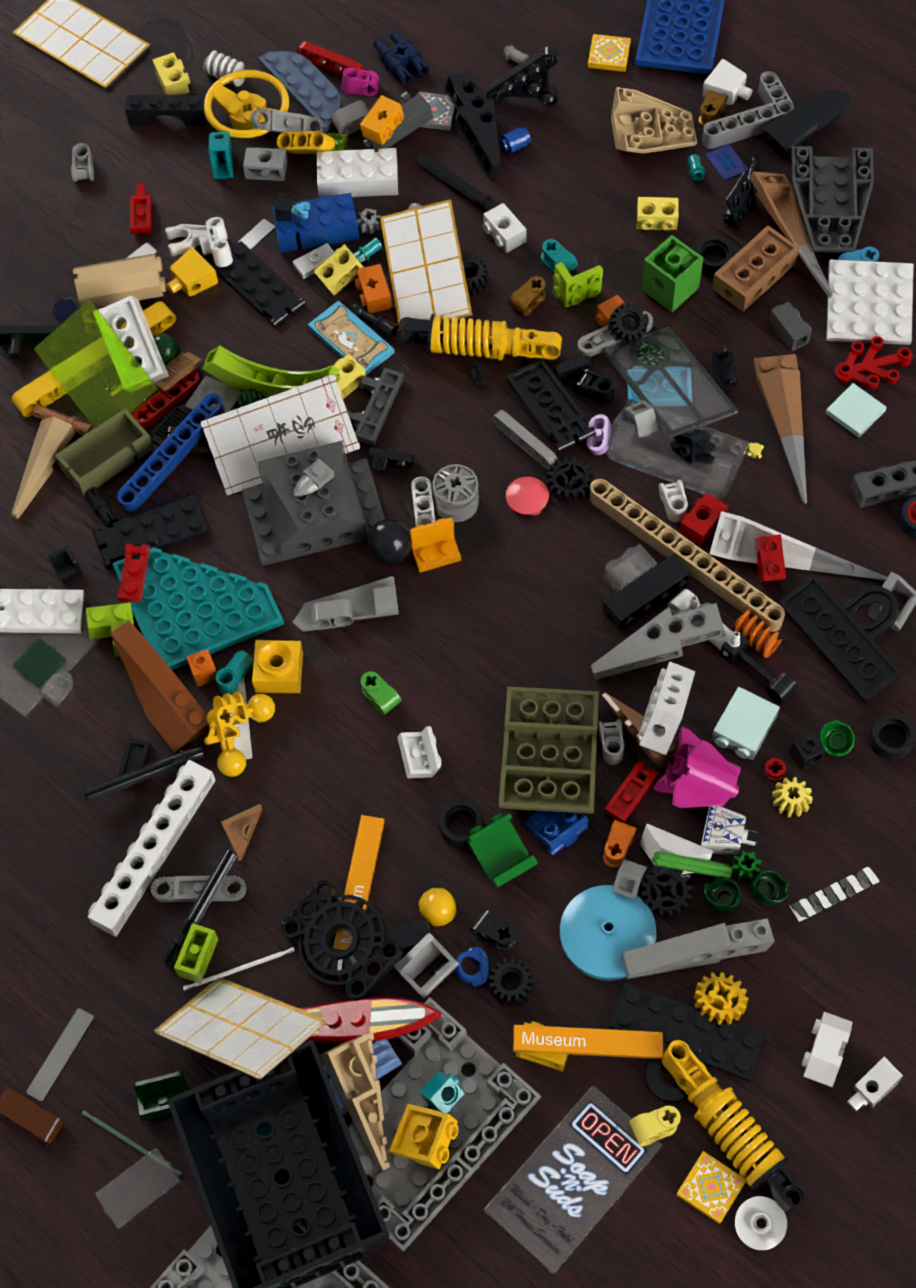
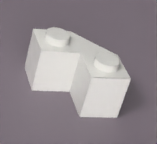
M827 1012L823 1013L821 1020L816 1019L812 1033L816 1034L811 1053L805 1052L801 1066L805 1067L803 1077L833 1087L853 1022Z

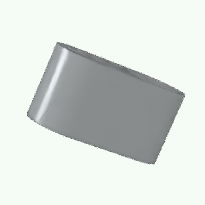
M356 101L335 111L331 116V120L339 134L346 136L361 129L360 123L369 113V110L363 101Z

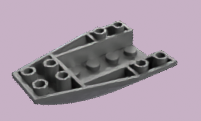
M792 146V184L813 252L846 253L856 250L874 183L873 148H852L850 157L812 156V147Z

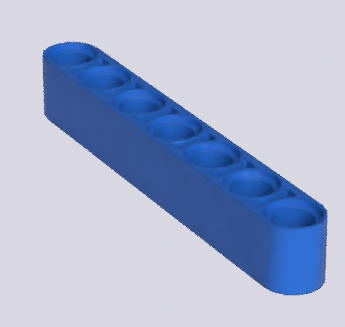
M210 393L206 395L119 490L117 498L124 511H136L187 456L191 449L206 435L202 423H195L197 420H207L224 414V405L218 394ZM212 404H218V407L214 409L209 408ZM186 434L191 435L188 439H181ZM170 450H176L175 454L167 455ZM155 466H162V468L158 471L153 470ZM142 481L148 482L143 487L138 486ZM127 497H134L131 502H124Z

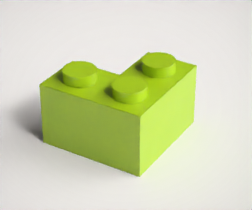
M131 603L86 608L90 640L111 637L110 633L128 620L134 625ZM113 641L115 657H118L120 655Z

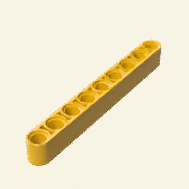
M161 301L143 311L153 336L162 333L176 321L174 313ZM126 322L121 325V329L125 328ZM101 337L15 392L11 402L24 417H30L34 414L33 410L36 405L48 406L112 365L114 362L104 337ZM134 340L129 343V349L133 347Z

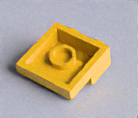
M407 1104L389 1152L396 1156L414 1160L418 1164L440 1169L442 1163H446L449 1158L448 1146L451 1139H455L458 1135V1121L448 1113Z

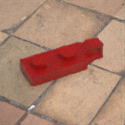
M144 183L136 184V195L130 196L131 234L152 233V200L150 194H146Z

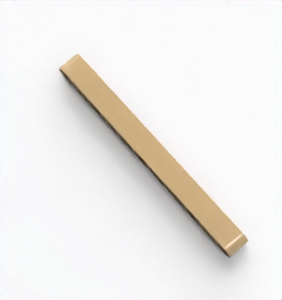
M596 479L591 483L590 502L666 558L674 554L690 571V575L740 612L745 613L747 610H750V619L757 615V624L765 621L764 629L771 626V632H776L782 627L785 612L779 604L606 480ZM681 553H687V554H689V555H688V556H684V555H682ZM703 565L707 568H700L698 566ZM716 578H722L724 581H718ZM733 591H740L742 594H736ZM751 604H758L759 607H754ZM774 616L777 620H772L769 617Z

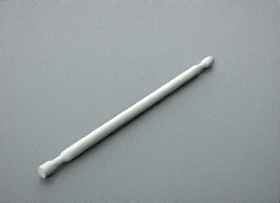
M289 948L286 951H281L202 979L201 984L194 982L193 984L185 985L183 989L186 991L192 987L203 985L281 957L284 954L295 952L294 948Z

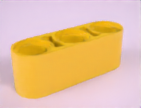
M319 131L282 132L277 138V146L280 149H286V152L291 154H317V152L333 151L335 141L331 136Z

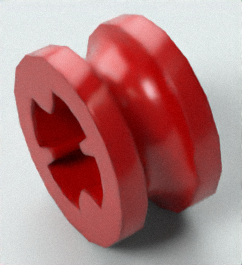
M778 758L768 760L764 769L766 778L773 782L782 780L785 775L786 765ZM772 766H778V773H772L773 770H770Z

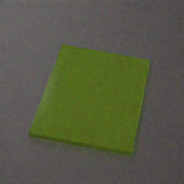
M88 300L76 310L74 314L34 348L94 428L124 408L131 413L158 389L91 300Z

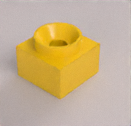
M255 641L252 676L255 693H300L303 663L301 641Z

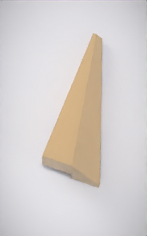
M56 417L41 420L11 513L13 518L19 519L54 471L52 465L56 461L55 455L65 449L75 435L71 424Z
M369 1032L321 1054L320 1057L378 1171H383L389 1168L390 1164L386 1158L385 1145L387 1140L384 1136L382 1125L384 1115L380 1082L376 1076L375 1064L377 1063V1058L374 1055L372 1043L374 1035L373 1032Z

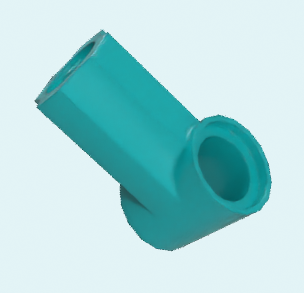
M237 651L228 665L217 672L216 682L220 694L232 695L234 692H238L239 683L254 664V659L248 653Z

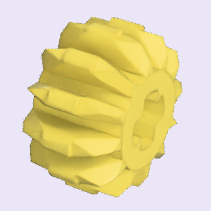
M786 777L783 780V784L779 782L776 784V790L773 791L772 797L775 798L773 805L780 806L779 814L787 811L789 818L794 812L799 817L802 811L807 812L809 810L808 804H811L813 800L809 796L812 790L811 788H804L806 785L805 781L799 784L796 777L793 778L792 782Z

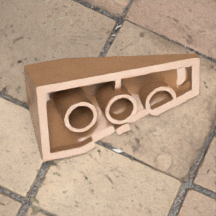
M606 692L602 694L606 704L617 718L621 719L625 728L637 743L640 744L642 736L638 733L644 716ZM674 736L666 755L641 746V748L657 768L661 770L668 763L676 759L672 755L678 748L679 740Z

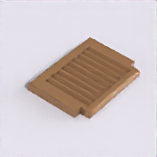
M190 352L181 353L165 365L169 377L157 381L153 385L165 392L203 363L202 359Z

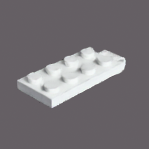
M0 589V610L3 609V611H0V632L81 633L84 590Z

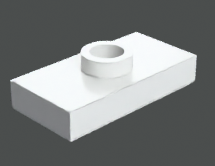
M326 243L294 260L293 266L301 277L305 279L314 274V270L318 268L319 264L333 255L334 251Z

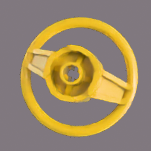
M240 70L218 79L206 93L204 113L211 126L219 132L227 131L230 133V137L253 138L270 132L256 129L251 123V114L253 111L261 108L268 110L276 109L267 108L266 100L257 94L243 90L237 95L224 87L225 84L237 79L258 78L269 82L278 90L281 96V108L277 111L288 112L289 96L285 86L276 77L266 72ZM212 100L229 114V119L234 129L228 128L217 121L212 113ZM259 114L257 121L264 124L265 118L262 114Z

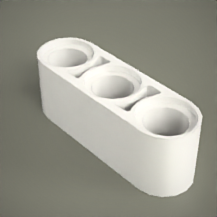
M417 477L412 482L416 526L435 522L430 480L426 477Z

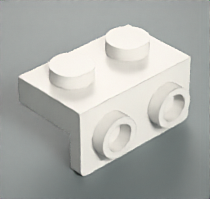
M426 726L422 732H405L397 736L407 778L433 777L441 768V757L437 752L436 737L432 732L431 726Z

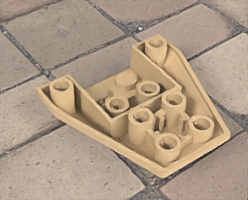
M616 87L611 114L616 149L644 154L696 146L697 138L692 112L637 90Z

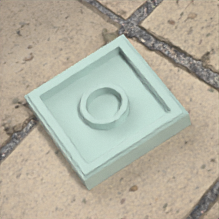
M853 383L826 409L825 414L857 437H860L886 411L887 407Z

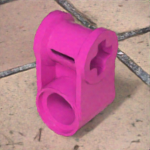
M346 68L343 71L341 90L346 94L367 97L375 96L378 92L379 76L374 71Z

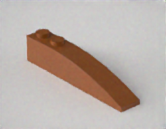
M129 620L110 633L147 719L174 754L210 728L207 722V714L170 667Z

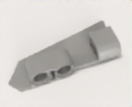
M391 576L306 602L292 623L302 632L345 627L352 624L354 620L399 615L394 577Z

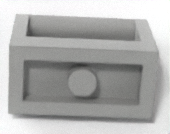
M891 572L882 587L891 592L895 590L909 597L897 620L890 627L895 631H900L916 605V591L899 575ZM872 603L867 616L877 620L878 614L882 610L881 604Z
M428 933L394 967L425 998L459 963ZM442 953L449 961L420 988L413 979Z

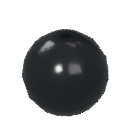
M388 518L378 521L368 533V549L373 557L382 563L394 564L401 562L411 551L410 531L405 524L396 519Z

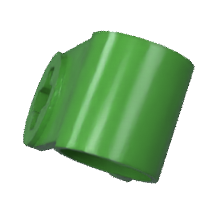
M366 672L361 677L363 695L383 716L402 701L399 694L376 672Z

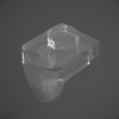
M65 671L54 673L39 695L58 707L73 687L72 676L69 672Z

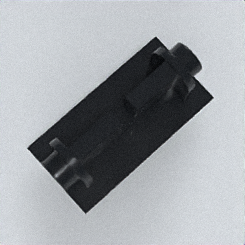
M729 347L722 348L720 353L712 350V364L715 369L716 383L720 388L732 393V387L736 386L738 382L736 367L732 365L735 363L733 351Z

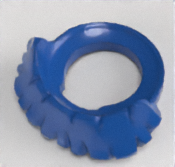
M473 947L461 953L456 958V961L459 963L455 968L458 977L467 983H471L474 987L485 984L490 973V961L486 952L482 948ZM469 957L477 961L480 971L475 975L466 974L461 967L463 958Z

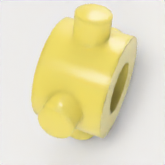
M749 443L747 456L761 458L764 446L759 443Z

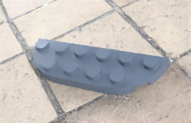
M288 51L268 52L258 57L262 67L285 86L288 94L309 116L320 118L322 124H324L323 131L325 133L334 126L331 116L335 111L341 109L340 95L334 85L311 61L301 54Z

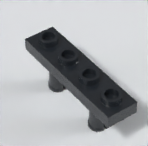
M77 325L0 326V344H9L8 356L12 360H19L21 358L22 344H50L49 355L52 359L62 358L63 344H80L81 336Z

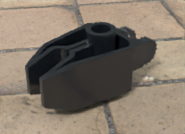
M688 428L671 435L675 439L670 441L673 452L689 465L698 462L711 465L715 462V457L710 454V452L715 451V444L711 442V437L707 431Z

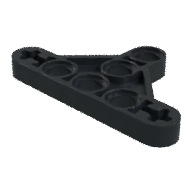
M545 47L487 86L486 98H493L494 102H499L506 97L536 98L545 105L556 104L559 92L549 83V69L558 63V50L554 47ZM532 64H537V65H539L540 67L535 68V67H532L531 65H532ZM523 73L526 74V76L522 77L518 76L517 74ZM504 82H510L513 85H505ZM531 84H539L540 86L533 87ZM551 94L554 97H546L545 95Z

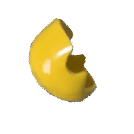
M431 888L423 893L419 900L418 906L422 917L427 919L433 926L448 924L457 913L456 902L453 896L444 888Z

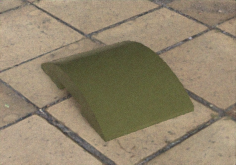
M507 686L499 808L594 814L599 691Z

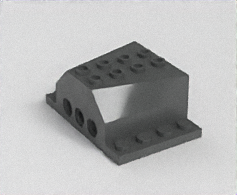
M343 440L258 461L263 484L242 489L262 566L367 540L370 529L378 521L385 519L367 458L348 463ZM318 459L334 471V478L317 491L308 495L294 496L295 486L303 476V471Z

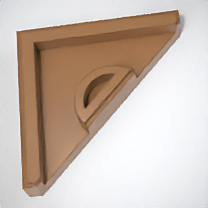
M261 804L221 821L239 861L243 859L263 810Z

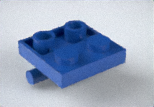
M537 811L523 824L531 834L549 847L546 850L553 857L563 848L567 849L578 840L577 837L588 829L587 823L589 821L583 813Z

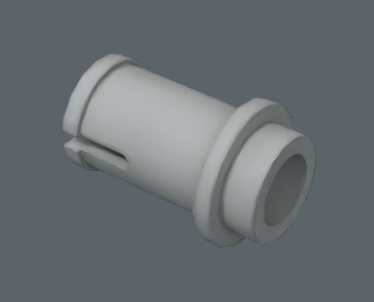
M507 45L503 51V56L507 61L510 59L520 64L528 59L527 54L514 49L513 45Z

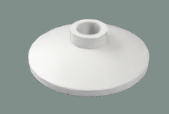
M757 1196L741 1204L735 1216V1228L744 1244L756 1250H768L774 1248L783 1240L787 1231V1218L777 1202L768 1197ZM760 1218H764L767 1222L766 1227L763 1229L757 1225V1221Z

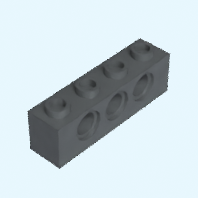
M916 460L911 462L903 461L894 466H883L874 471H862L854 475L851 489L859 508L915 495Z

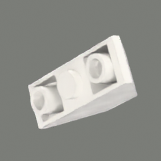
M646 824L640 841V846L651 861L656 851L710 861L713 853L710 849L649 824ZM683 871L682 874H690L694 872Z

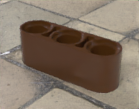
M5 1087L0 1094L1 1116L46 1144H52L65 1124L62 1120L8 1087Z

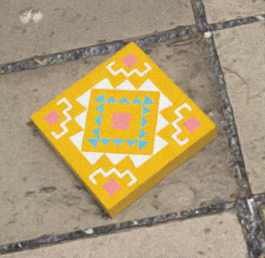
M593 34L588 68L626 72L631 38Z
M703 1151L676 1196L720 1225L746 1183V1180Z

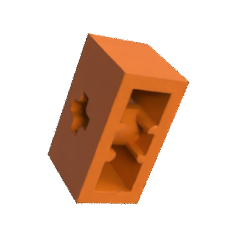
M381 264L357 269L358 278H355L354 281L357 291L361 290L362 293L360 295L362 306H366L367 311L370 313L391 309V295Z

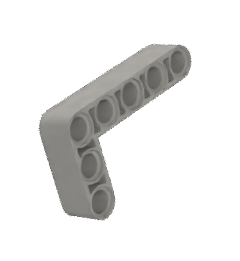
M771 71L764 72L760 76L758 93L765 105L706 123L703 129V146L708 149H714L765 133L761 130L762 127L793 110L794 104L778 76Z

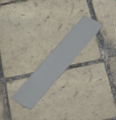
M80 1008L76 1010L26 1091L28 1095L39 1101L44 1100L93 1020V1015Z

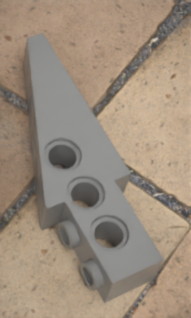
M705 603L697 609L690 611L689 609L680 610L676 615H672L670 607L665 609L591 665L595 680L683 656L681 647L724 636V627L717 603ZM696 620L704 622L700 627H695L692 623ZM674 626L682 628L678 633H673L670 630ZM653 632L660 634L656 639H650L648 636Z
M768 919L728 926L722 923L623 952L621 958L627 979L719 963L721 959L766 952L775 941Z

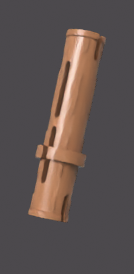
M39 404L33 410L34 417L39 419L59 418L71 424L74 432L82 436L94 429L93 425L84 423L77 417L66 416Z

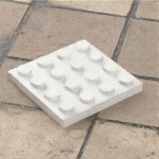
M830 260L828 284L833 295L831 298L828 297L826 341H860L870 343L874 336H880L883 338L884 344L910 345L912 342L914 264Z

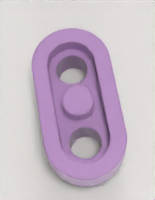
M599 414L594 416L588 425L589 428L593 426L596 431L595 435L587 438V447L594 455H602L610 447L611 423L607 416Z

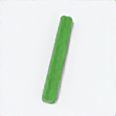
M656 851L654 857H652V862L656 866L720 878H730L731 873H733L730 865L660 851Z

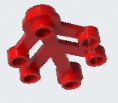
M874 336L871 339L870 348L862 363L854 364L857 356L861 355L864 349L862 342L855 341L851 345L850 354L846 361L835 366L834 375L840 382L845 383L852 379L866 385L869 389H876L878 387L879 377L885 379L889 384H895L898 382L899 372L894 369L886 371L879 367L893 363L906 367L911 363L913 354L909 348L903 347L898 349L896 354L874 359L884 343L882 337ZM865 371L873 375H869L867 377L865 375L860 374L859 372Z

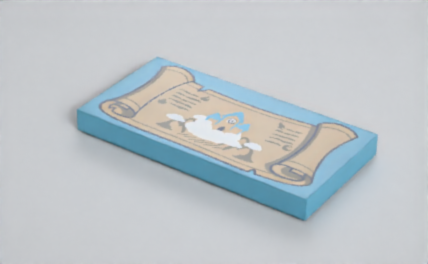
M339 301L308 324V329L341 358L349 354L365 369L366 375L394 354L393 347Z

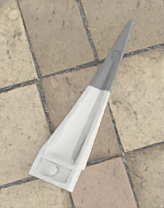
M721 511L710 555L732 561L757 564L754 539L781 534L786 568L878 580L887 579L884 575L815 548L747 518Z

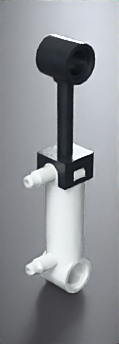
M684 589L668 604V608L670 607L671 613L676 615L680 610H694L701 604L697 596L690 590ZM696 620L692 623V625L695 627H700L703 625L704 622L701 620ZM723 624L725 635L708 640L721 651L720 656L731 665L740 658L769 684L765 687V691L774 702L781 704L797 689L795 680L789 674L781 672L778 676H774L746 652L749 640L738 631L733 632Z

